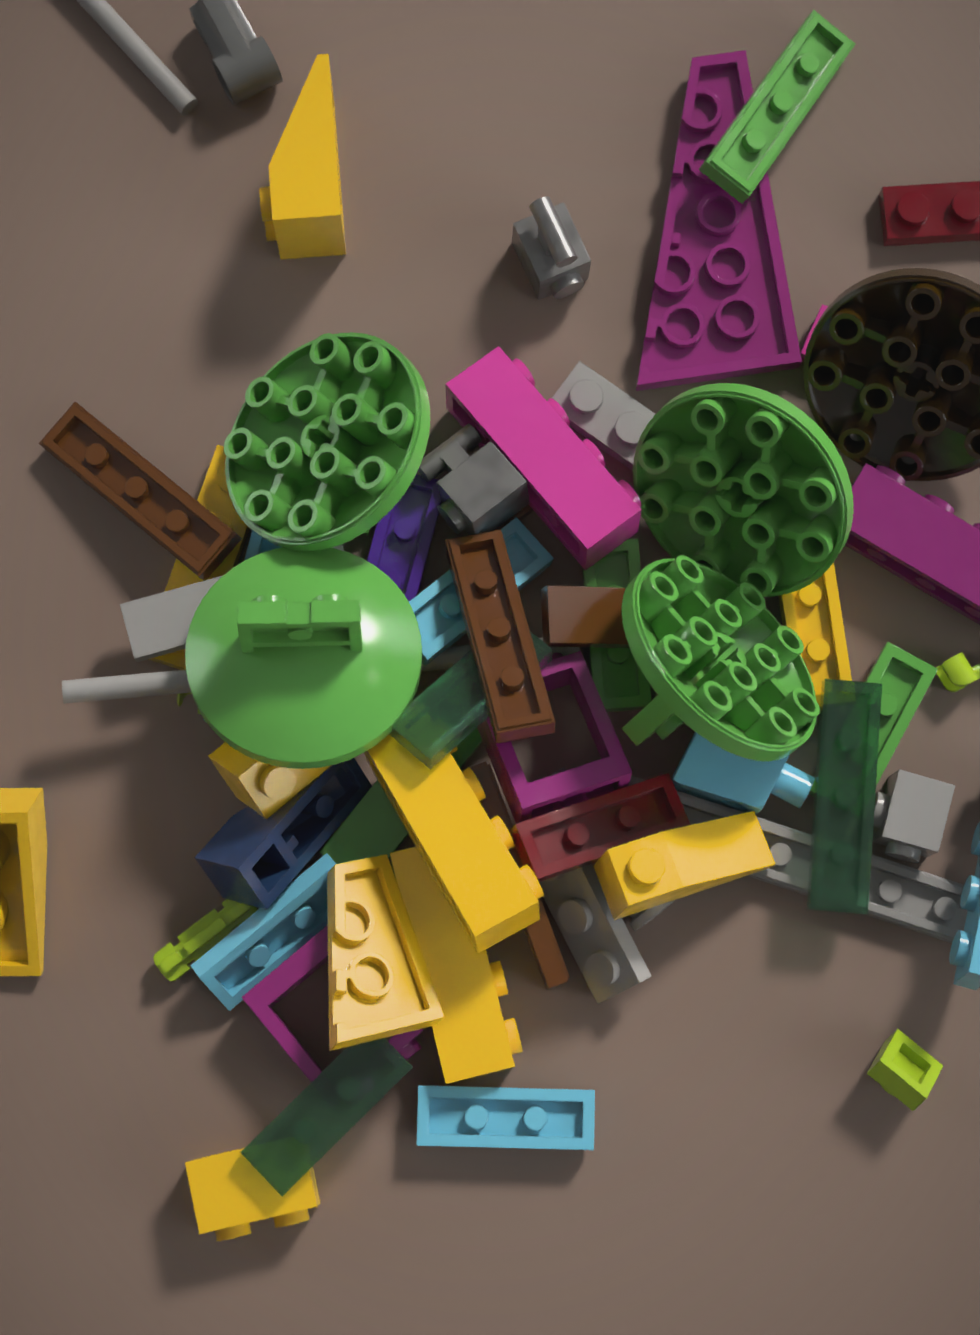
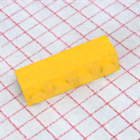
M421 707L404 716L388 736L364 754L367 763L478 954L540 920L538 899L543 897L544 893L532 869L527 864L519 868L511 856L509 849L515 845L502 819L498 815L490 819L479 802L485 799L486 796L475 773L470 767L461 771L452 756V753L457 751V746L447 726L442 720L433 724L424 707Z
M416 847L390 853L399 890L444 1014V1018L437 1025L432 1026L445 1083L448 1084L515 1067L512 1055L521 1053L523 1050L515 1018L503 1020L498 997L508 995V989L500 960L489 963L486 950L477 954Z

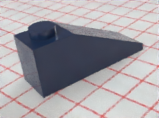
M355 758L332 765L267 820L249 806L231 816L194 858L223 898L267 910L353 811L372 785Z

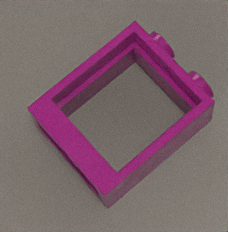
M581 651L565 656L562 653L547 654L539 658L538 662L546 691L570 684L601 759L530 783L526 780L511 741L496 744L480 680L478 684L472 686L469 708L516 824L629 785L632 770Z
M327 925L243 995L242 999L332 1108L342 1100L349 1108H352L377 1086L370 1076L387 1062L396 1070L422 1048L415 1038L424 1030L418 1029L394 1035L338 1084L334 1085L272 1009L274 1005L328 961Z

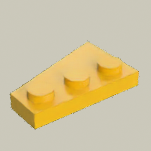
M387 854L335 864L327 873L329 1051L437 1025L444 1018V1014Z

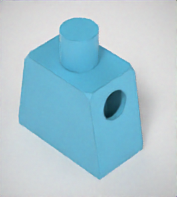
M695 732L671 779L677 791L745 813L755 811V814L763 809L770 793L800 808L814 783L815 777L787 764L786 761L789 756L775 761L746 759L723 750Z

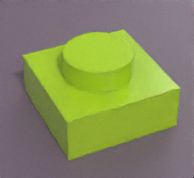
M897 1028L884 1041L867 1074L877 1081L888 1094L896 1097L914 1111L927 1099L943 1065Z

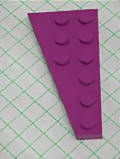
M746 50L692 57L635 391L796 369L802 363L768 171L752 194L741 204L699 170L753 93Z

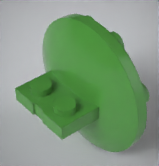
M326 333L300 346L278 361L264 376L256 378L248 386L245 394L246 400L236 417L231 433L224 442L226 483L230 499L239 517L254 532L279 547L295 551H317L341 545L361 534L368 535L370 528L385 517L407 491L426 451L430 431V403L425 383L413 363L397 348L385 340L364 333Z
M735 383L702 385L679 394L665 404L649 421L639 438L633 462V482L635 492L642 505L641 517L645 520L660 545L672 558L676 559L679 555H685L696 563L722 573L739 585L743 582L753 585L760 591L763 597L788 594L810 585L830 568L843 550L852 527L854 513L852 486L848 472L836 447L826 433L807 414L787 400L749 385Z
M282 547L260 553L243 561L224 574L209 589L196 609L189 626L185 648L186 672L193 699L202 717L210 728L232 748L252 759L273 766L296 769L320 768L335 765L365 753L388 736L400 723L408 711L419 685L422 668L421 634L417 619L407 598L399 587L375 565L354 554L335 548L317 551H295Z
M679 555L676 559L654 561L643 568L626 587L622 600L623 627L629 647L638 666L658 694L622 728L636 746L655 732L664 740L681 724L686 723L709 742L734 755L756 761H775L792 754L811 736L815 727L816 717L820 713V708L816 701L810 673L801 656L804 650L802 640L791 628L781 626L776 618L765 608V599L756 587L746 582L739 585L722 573L696 563L685 555Z

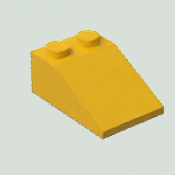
M317 54L268 165L270 186L259 187L262 221H265L267 241H277L280 259L346 255L335 104L329 54Z
M0 788V976H41L44 969L47 831L43 788Z

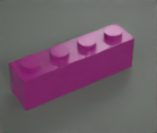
M866 463L851 485L854 513L852 527L845 546L980 625V523H974L972 526L955 516L954 508L943 499L930 494H926L923 497L905 486V479L892 469L884 466L874 468Z

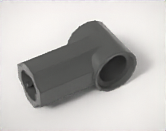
M198 0L189 8L193 23L213 57L212 64L216 75L233 105L283 82L281 72L268 44L262 36L256 37L237 0Z

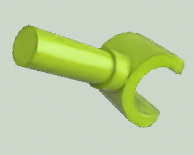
M963 652L936 667L938 668L937 676L945 689L950 692H957L980 679V663L971 667Z

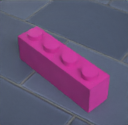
M498 346L445 384L446 408L462 427L471 424L476 429L482 439V442L478 444L480 448L491 441L527 481L530 507L586 571L638 532L642 510L641 501L629 483L622 479L617 482L605 468L604 457L596 445L589 439L581 441L569 427L570 420L561 405L552 398L546 401L534 387L535 380L526 365L517 358L511 360Z

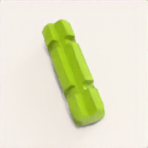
M225 899L221 902L224 906L222 910L217 912L213 908L179 934L177 938L180 942L175 946L169 942L158 950L153 956L155 965L170 982L177 981L191 970L188 966L189 963L193 960L197 961L231 933L232 930L254 914L257 908Z

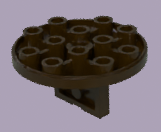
M896 269L878 273L861 280L841 293L828 306L816 324L806 349L803 369L804 388L809 407L817 424L845 456L862 466L867 463L874 468L882 465L876 464L864 456L878 459L889 466L887 468L901 475L905 481L944 480L958 477L980 468L979 284L959 275L937 269Z

